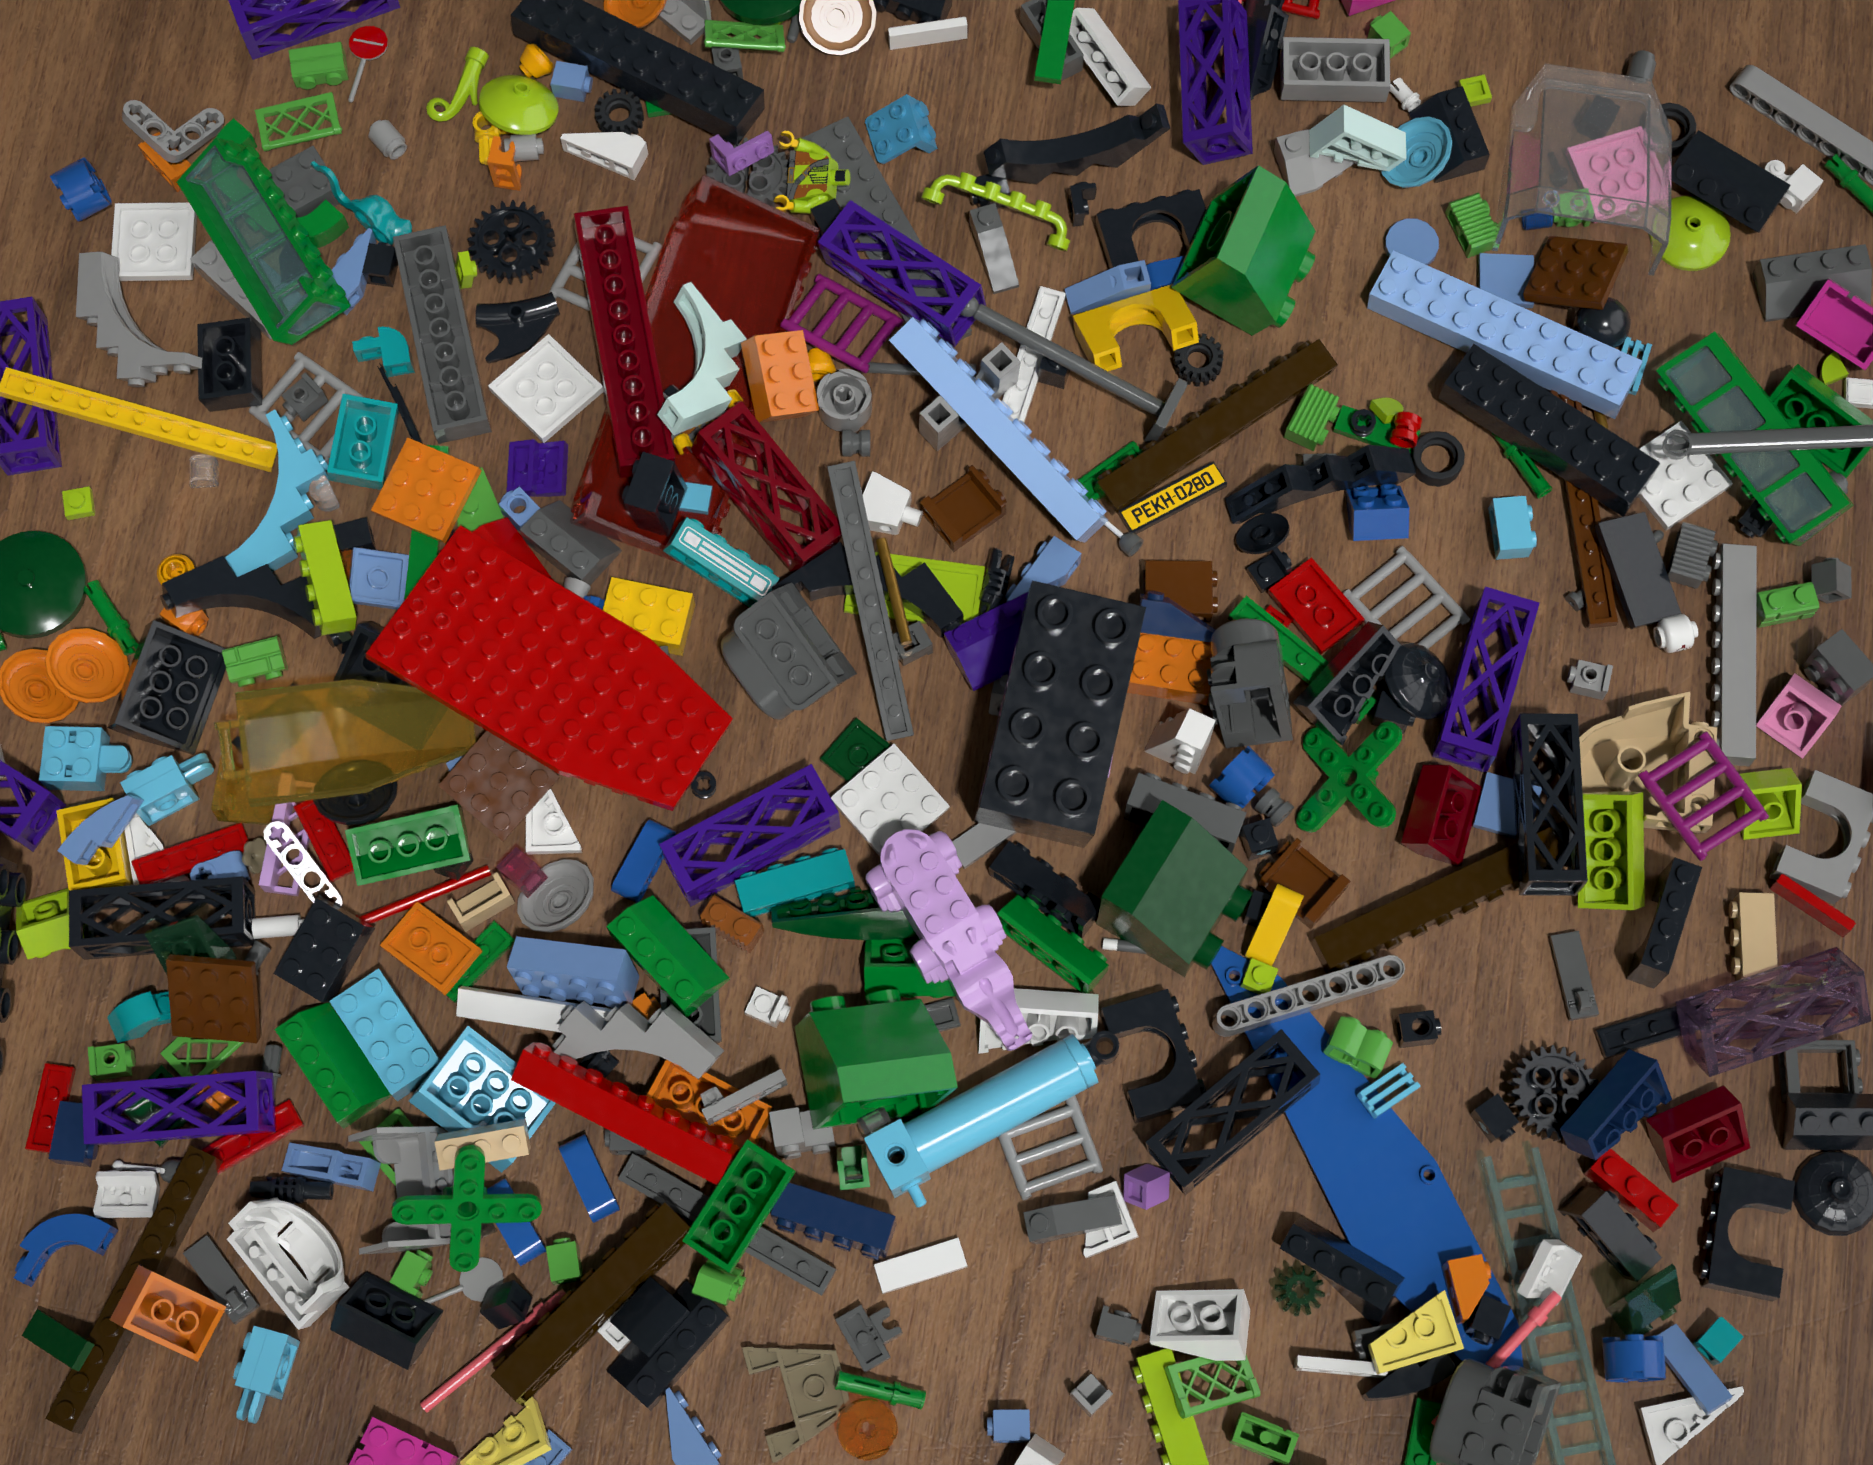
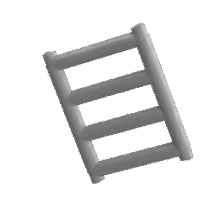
M634 237L636 249L646 253L639 266L643 283L659 255L662 245L657 242L650 244ZM576 242L551 286L549 293H553L555 300L558 297L590 311L587 298L563 288L570 275L584 281L582 268L576 266L580 259Z
M298 352L294 357L295 362L264 397L262 405L251 406L249 413L272 429L266 417L267 411L300 372L306 368L316 376L313 381L320 388L324 383H327L337 391L300 435L292 430L289 433L293 440L296 438L300 439L306 451L312 449L316 457L321 454L328 465L334 435L321 450L310 444V439L341 404L342 394L364 396L312 359ZM287 411L283 414V416L285 415L290 423L297 416L295 415L294 417H291Z
M1400 546L1396 551L1397 555L1355 589L1352 591L1348 589L1343 594L1363 616L1365 623L1369 621L1381 624L1378 619L1423 583L1434 595L1389 632L1395 639H1398L1442 603L1452 616L1417 643L1429 649L1457 625L1468 623L1470 618L1404 546ZM1405 563L1415 575L1370 611L1359 599Z
M1076 1095L1065 1100L1067 1106L1034 1117L998 1136L1022 1200L1032 1197L1031 1193L1088 1172L1093 1171V1174L1103 1172L1100 1158ZM1072 1117L1077 1133L1017 1155L1011 1138ZM1082 1144L1087 1161L1027 1182L1022 1165Z

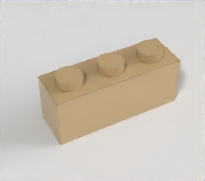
M1739 892L1733 898V901L1729 903V917L1733 918L1734 929H1731L1730 944L1735 946V957L1732 958L1731 962L1732 974H1736V983L1772 984L1778 978L1774 893Z
M526 1119L437 1134L434 1141L440 1171L454 1168L456 1152L467 1145L480 1147L485 1155V1163L529 1155L531 1149Z

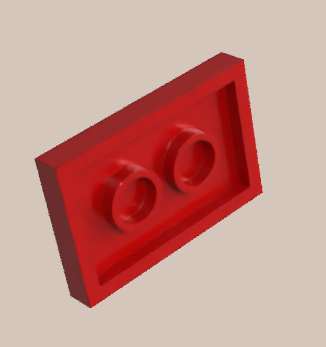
M1312 557L1268 590V594L1320 655L1365 621L1363 616Z

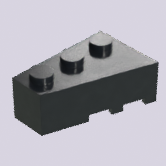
M1581 1186L1558 1211L1563 1216L1571 1215L1582 1226L1578 1231L1584 1237L1588 1234L1600 1248L1598 1252L1625 1279L1638 1282L1662 1258L1655 1250L1657 1248L1656 1243L1649 1236L1643 1235L1639 1231L1637 1220L1629 1213H1624L1619 1207L1620 1200L1615 1194L1609 1190L1604 1191Z

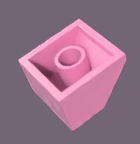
M1794 673L1756 726L1803 759L1842 706Z

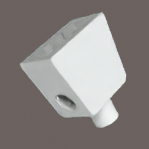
M872 471L863 493L870 531L898 535L903 522L918 527L923 511L910 507L912 501L911 492Z

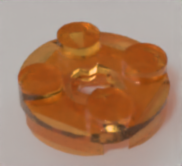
M861 1398L851 1402L839 1412L836 1433L839 1443L847 1453L857 1457V1459L870 1461L884 1456L890 1450L889 1447L892 1445L893 1440L896 1439L898 1433V1425L893 1412L881 1400ZM864 1422L875 1425V1428L870 1430L871 1435L868 1437L863 1432L859 1433V1429L863 1427Z

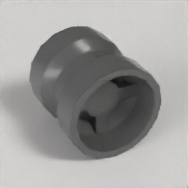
M843 430V457H851L857 453L862 457H870V430H861L859 434L852 430Z
M1272 788L1259 800L1255 809L1260 814H1265L1269 817L1271 824L1277 827L1293 811L1294 806L1289 801L1282 800L1280 793L1275 788Z

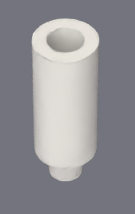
M300 915L253 918V938L295 936L304 919H301Z

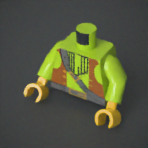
M790 131L781 132L780 135L789 138V144L778 142V146L781 149L794 147V150H790L787 195H778L774 199V202H781L785 207H776L774 211L778 215L786 213L787 210H790L791 213L810 214L811 208L836 198L837 186H848L850 184V172L848 169L838 170V163L831 158L827 150L818 144L802 138H797L796 140Z

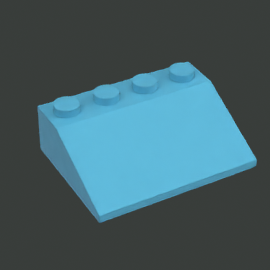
M469 1026L464 1029L409 1100L411 1104L448 1132L526 1119L529 1140L555 1105V1102L512 1081L511 1078L517 1063ZM517 1157L488 1163L502 1173Z

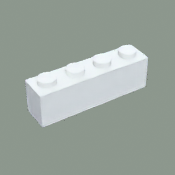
M1075 8L1070 35L1084 54L1083 59L1117 106H1135L1151 89V86L1095 9Z

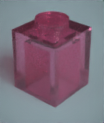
M517 847L496 866L506 880L527 898L548 878L540 867Z

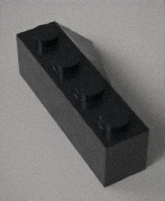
M1368 621L1293 703L1310 722L1343 746L1347 739L1346 734L1352 724L1355 725L1360 716V709L1366 699H1370L1374 692L1373 687L1379 676L1384 675L1401 644L1384 625Z
M1009 841L990 865L989 875L1023 899L1026 897L1032 899L1039 906L1038 910L1047 916L1048 914L1054 916L1060 921L1062 927L1069 932H1074L1083 939L1098 918L1099 903L1101 901L1092 893H1083L1077 889V884L1068 876L1063 875V877H1060L1053 872L1054 868L1043 859L1038 861L1030 855V850L1020 843L1015 845Z
M1303 1216L1293 1223L1280 1247L1281 1250L1315 1269L1374 1327L1379 1326L1405 1277Z

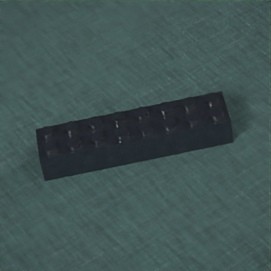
M1473 344L1445 381L1439 395V399L1509 444L1514 445L1529 457L1623 517L1652 479L1660 465V462L1475 344Z

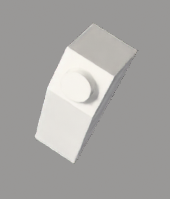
M624 132L562 134L560 138L563 151L632 180H635L648 156L646 142L636 134L629 135Z

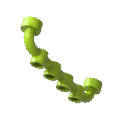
M961 172L960 177L949 174L942 175L934 180L930 188H924L921 198L936 205H941L945 194L940 192L941 189L946 185H950L961 191L978 195L988 201L1005 205L1015 211L1024 212L1037 219L1051 222L1056 226L1057 231L1056 234H1050L1047 245L1061 251L1068 250L1070 240L1066 238V222L1060 215L1050 211L1052 205L1047 202L1037 200L1035 205L1025 202L1027 196L1020 192L1011 191L1010 196L1000 192V185L986 181L985 186L975 183V176L965 172Z

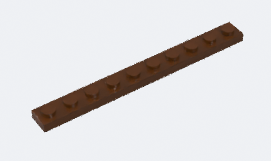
M1552 389L1549 390L1550 393L1583 413L1580 402L1573 401ZM1564 479L1588 628L1616 626L1618 618L1610 571L1594 525L1601 522L1598 500Z

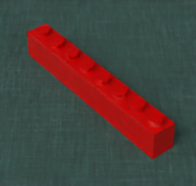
M533 1042L523 1049L512 1075V1081L716 1185L720 1183L739 1152L740 1146L734 1144L731 1138L708 1131L707 1127L702 1123L690 1122L682 1118L678 1111L671 1108L665 1109L655 1104L652 1098L629 1091V1087L623 1083L607 1080L601 1072L594 1069H586L578 1065L575 1059L552 1052V1049L546 1044Z

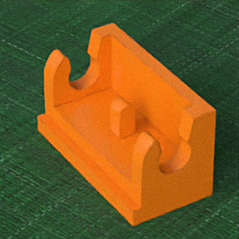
M157 132L153 136H158L161 133ZM146 142L138 144L144 158L176 192H179L181 188L177 180L191 166L185 158L178 163H171L163 159ZM196 168L191 171L192 175H200Z
M493 136L487 164L494 187L520 191L522 169L520 164L516 166L514 162L515 144L511 141L509 150L502 152L501 137Z

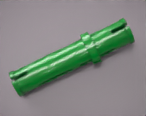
M1835 154L1832 160H1829L1824 167L1840 181L1839 185L1841 187H1846L1873 214V190L1858 176L1859 172L1856 169L1852 170L1838 154Z
M1491 433L1505 451L1504 456L1506 459H1511L1522 477L1536 494V497L1540 499L1549 494L1553 489L1552 486L1549 485L1530 457L1514 445Z
M98 580L89 582L88 585L91 589L85 585L83 590L108 627L107 633L110 637L115 638L125 656L135 653L133 647L137 650L139 643L130 632L129 623L121 618L102 588L101 583Z
M841 1370L837 1372L834 1383L835 1390L888 1401V1404L892 1406L901 1404L922 1410L926 1398L925 1390L901 1386V1383L897 1381L888 1383L842 1372Z

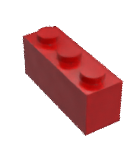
M1609 1149L1595 1160L1584 1173L1599 1188L1604 1191L1609 1190L1615 1194L1620 1200V1205L1652 1232L1661 1228L1679 1206L1612 1149Z

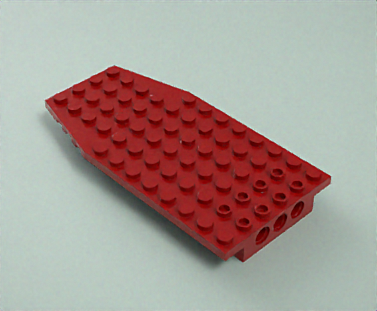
M461 525L366 652L368 660L559 775L568 778L572 776L584 780V783L593 786L597 784L612 789V792L621 795L623 793L637 797L639 801L670 811L675 809L733 720L723 708L650 638Z

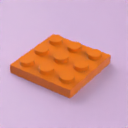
M407 437L371 511L374 514L446 544L482 470L477 466Z

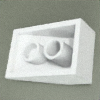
M1244 1289L1156 1291L1150 1334L1151 1345L1215 1361L1245 1360L1250 1307Z

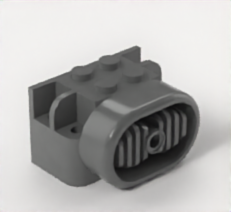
M792 582L771 591L740 614L735 620L734 630L721 641V651L730 670L759 709L776 720L784 719L795 710H802L814 704L840 684L857 674Z
M1238 619L1221 625L1211 636V669H1207L1208 684L1211 686V693H1209L1210 709L1213 710V719L1216 720L1215 724H1220L1225 747L1234 748L1293 740L1289 694L1277 630L1268 622L1258 619Z
M1465 1359L1459 1364L1448 1384L1431 1437V1459L1441 1465H1535L1561 1382L1518 1365L1494 1368L1474 1359Z

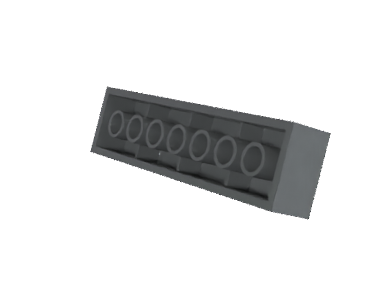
M446 225L394 236L393 241L430 419L437 442L440 444L490 433L492 430L451 239Z

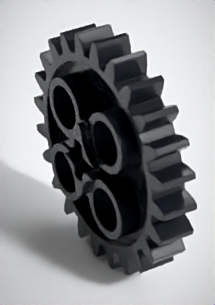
M514 200L511 201L510 207H506L503 201H501L500 209L490 205L492 212L488 214L482 211L483 220L475 218L474 222L477 228L469 229L471 236H473L467 239L469 246H471L468 250L470 256H473L472 260L478 265L480 273L487 271L488 279L496 275L498 283H501L504 277L508 279L509 284H512L514 278H518V281L523 283V276L525 275L532 280V272L535 270L541 274L542 269L540 265L549 266L547 257L554 256L552 247H555L556 243L553 238L555 234L551 228L550 220H545L543 211L537 213L535 205L527 210L525 201L521 203L520 207H516ZM511 223H518L515 227H507ZM491 240H498L495 244H487ZM529 240H536L532 245L525 244ZM509 257H516L512 262L505 261Z
M1554 1045L1546 1047V1050L1542 1046L1535 1049V1052H1527L1525 1054L1526 1058L1517 1060L1519 1067L1511 1069L1512 1074L1516 1078L1507 1080L1508 1084L1514 1086V1090L1507 1092V1095L1514 1097L1515 1101L1510 1103L1509 1107L1518 1108L1519 1111L1515 1114V1117L1524 1118L1522 1128L1529 1125L1532 1126L1531 1135L1538 1134L1541 1131L1542 1140L1548 1139L1551 1136L1553 1141H1558L1563 1137L1560 1128L1579 1108L1583 1100L1594 1090L1592 1085L1596 1084L1598 1079L1589 1078L1593 1069L1584 1070L1585 1059L1575 1061V1051L1566 1056V1047H1561L1556 1051ZM1536 1072L1542 1077V1085L1536 1080ZM1563 1073L1569 1077V1085L1564 1082ZM1538 1101L1544 1106V1114L1538 1109ZM1565 1102L1570 1104L1572 1108L1571 1114L1567 1112Z

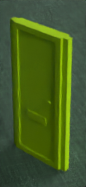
M890 554L893 566L901 577L925 562L963 612L964 623L978 617L985 566ZM846 595L844 613L859 615L855 595ZM885 600L889 619H895L891 602ZM904 608L907 621H920V623L927 624L919 616Z

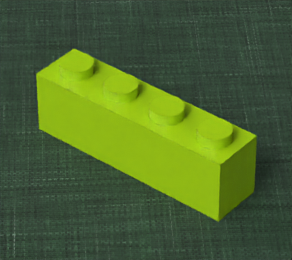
M332 521L298 525L297 536L293 537L295 552L301 553L302 560L299 561L301 576L307 577L308 585L305 586L307 599L309 602L313 601L315 609H312L314 626L320 627L321 635L355 630L357 616Z
M1163 1349L1136 1358V1366L1132 1367L1136 1383H1142L1146 1395L1141 1396L1147 1414L1152 1412L1155 1424L1151 1425L1156 1443H1162L1165 1454L1160 1455L1162 1464L1209 1465L1194 1416L1184 1419L1180 1417L1175 1403L1176 1400L1164 1369L1167 1366L1176 1364L1172 1350Z

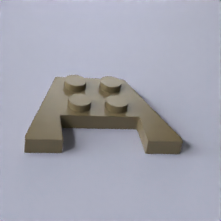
M742 1348L749 1375L777 1367L781 1369L796 1427L766 1436L773 1463L779 1462L852 1411L848 1392L834 1389L837 1372L841 1370L836 1350Z

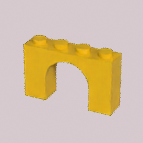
M1173 284L1073 315L1075 336L1089 362L1106 371L1122 367L1120 347L1114 337L1124 328L1139 324L1154 326L1164 333L1174 351L1199 343L1197 322L1181 294L1171 288Z

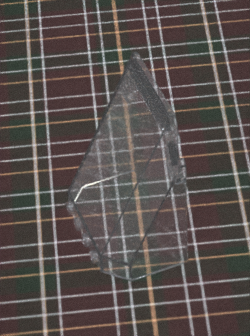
M1544 64L1511 109L1492 251H1498L1508 220L1535 213L1643 229L1653 237L1648 275L1654 276L1668 246L1670 234L1672 129L1651 79Z

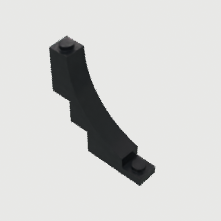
M1156 103L1139 117L1126 115L1114 122L1083 133L1036 141L1000 138L983 152L989 175L1038 184L1052 172L1078 176L1094 163L1118 168L1170 129L1164 105Z
M1366 445L1349 456L1326 454L1307 466L1284 464L1225 498L1232 523L1241 524L1259 513L1270 514L1292 504L1324 494L1363 486L1397 485L1417 473L1409 449Z
M841 542L772 587L773 591L792 582L799 593L803 590L810 601L836 595H855L845 547ZM878 554L876 556V560L879 569L885 600L890 601L880 557ZM925 562L903 577L894 568L903 607L923 619L940 638L944 636L945 632L952 631L964 623L963 612Z
M221 556L162 583L161 602L167 611L171 609L176 618L191 612L216 607L250 608L285 619L305 631L313 639L322 636L320 627L314 626L312 609H315L313 601L309 602L306 596L305 586L308 585L307 577L301 576L280 585L267 564L236 577L224 556ZM348 631L326 635L329 644L333 648L337 647L341 655L346 652L352 639Z

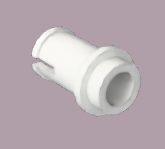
M1401 78L1393 81L1396 85L1395 87L1390 84L1389 91L1402 103L1401 107L1403 110L1411 112L1420 105L1419 94L1413 93Z

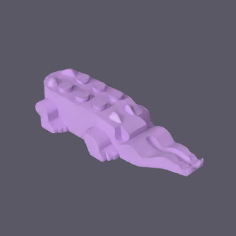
M909 829L894 833L886 840L881 850V864L866 874V882L882 912L888 910L892 913L893 911L899 912L902 910L920 940L912 946L910 954L926 984L932 981L935 984L939 981L943 983L949 980L962 1007L986 1022L1001 1040L1006 1050L1012 1051L1027 1043L1032 1038V1032L1029 1030L1016 1003L1013 976L1006 963L995 952L999 949L998 946L1002 945V940L1006 938V934L994 909L990 905L974 907L955 875L959 874V868L962 867V864L952 841L942 831L935 832L929 836L919 830Z

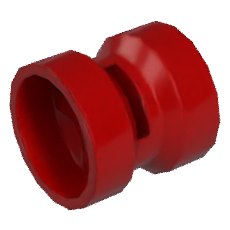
M1398 412L1394 420L1396 427L1391 432L1390 442L1401 448H1414L1417 445L1418 436L1416 433L1421 428L1422 418L1411 412Z

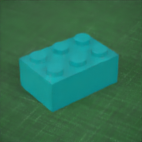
M342 394L327 469L329 481L377 490L382 489L386 480L399 410L397 403Z

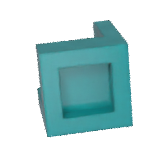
M1719 1317L1692 1344L1703 1357L1715 1366L1725 1359L1744 1336L1723 1317Z

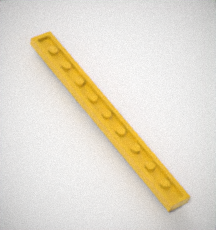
M7 367L0 383V397L267 472H272L278 452L277 445L273 442Z

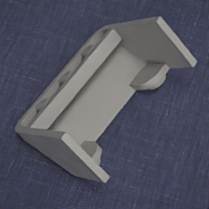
M377 1127L348 1136L349 1142L373 1141V1150L377 1160L383 1164H394L397 1199L402 1196L443 1195V1189L453 1185L452 1169L439 1170L434 1141L437 1134L447 1133L441 1127ZM398 1222L390 1223L385 1226L382 1232V1243L359 1248V1255L395 1253L450 1244L451 1224L405 1225Z

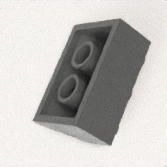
M560 500L538 509L520 529L522 538L532 549L567 577L582 580L589 585L622 552L621 548Z

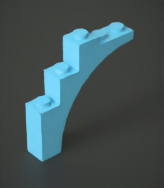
M276 410L266 414L274 432L278 449L279 474L276 490L267 514L255 532L238 549L225 557L236 577L265 564L274 572L298 558L294 550L293 536L290 532L298 528V525L305 524L314 519L310 512V509L314 508L306 493L329 480L325 472L328 469V465L323 456L320 454L316 457L312 449L306 451L299 438L293 440L289 433L293 430V427L285 415L280 417Z

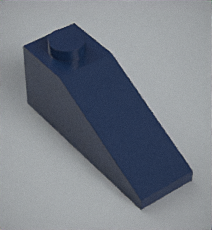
M1148 591L1147 594H1140L1139 606L1146 607L1141 633L1204 642L1211 641V636L1215 629L1170 598L1164 597V593Z

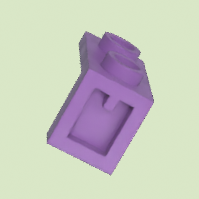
M769 131L754 137L736 148H733L730 142H725L719 134L709 139L712 158L729 176L774 152L772 135Z

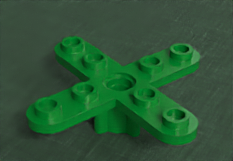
M1388 721L1380 724L1350 756L1321 729L1316 727L1306 733L1303 739V747L1328 775L1329 779L1297 813L1296 822L1301 830L1307 833L1316 832L1346 800L1352 802L1362 815L1377 828L1383 829L1393 823L1396 817V808L1376 786L1375 779L1379 775L1376 769L1397 748L1402 740V730L1400 727Z
M467 1145L456 1152L453 1185L445 1187L443 1195L402 1196L394 1201L391 1212L393 1219L400 1224H451L450 1265L456 1271L467 1272L474 1269L479 1262L481 1223L531 1222L541 1215L542 1206L540 1199L533 1194H488L487 1188L484 1187V1152L478 1146Z

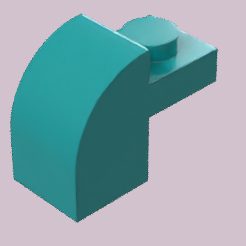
M378 327L379 337L366 336L358 341H352L353 351L358 362L382 358L388 377L415 373L410 348L405 337L399 331L390 327Z
M151 991L118 1005L107 1017L117 1043L143 1037L152 1027L171 1023L169 991L154 995L151 994Z

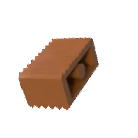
M716 895L711 898L700 915L703 927H715L718 936H722L723 939L727 938V942H732V945L736 944L737 948L741 947L742 951L746 950L747 954L752 952L764 933L762 923Z

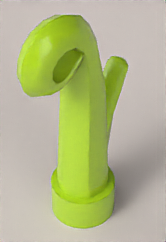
M477 47L469 48L465 57L466 62L450 104L442 98H433L427 103V113L433 120L447 121L453 118L465 104L469 94L473 106L478 104L479 77L482 68L485 67L489 58L485 51ZM440 105L445 111L437 112L434 108Z

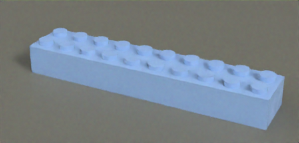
M1394 250L1369 294L1367 309L1466 353L1475 344L1539 386L1548 390L1552 389L1558 394H1563L1569 397V399L1576 400L1582 405L1613 419H1616L1643 360Z
M912 317L889 341L1077 541L1085 543L1108 521L1104 515L1107 510L1097 500L1093 498L1089 500L1085 495L1088 490L1078 480L1070 479L1067 476L1070 471L1061 461L1055 458L1051 459L1048 456L1051 451L1041 440L1038 441L1036 438L1032 439L1029 436L1032 431L1022 420L1011 417L1013 410L1003 400L995 399L992 396L995 391L985 381L974 377L977 372L969 363L964 362L961 358L958 360L955 357L958 352L949 342H945L942 338L940 340L937 338L940 333L930 322L924 319L919 321Z

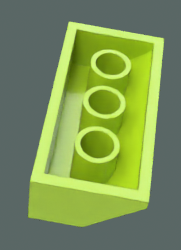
M1612 791L1583 793L1588 881L1578 893V908L1636 910L1644 907L1643 792Z

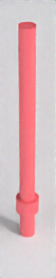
M561 1289L545 1303L541 1301L532 1308L533 1312L525 1318V1321L517 1324L423 1400L420 1405L425 1412L428 1413L533 1328L547 1312H552L559 1307L560 1304L558 1302L566 1292Z
M1553 1290L1538 1307L1534 1306L1526 1314L1528 1318L1485 1364L1499 1368L1536 1326L1541 1327L1548 1319V1313L1562 1298ZM1437 1415V1416L1435 1417V1419L1431 1422L1434 1426H1435V1423H1436V1420H1437L1438 1415Z

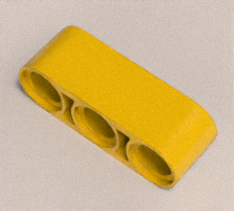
M1277 884L1245 954L1246 958H1253L1270 966L1273 965L1304 895Z

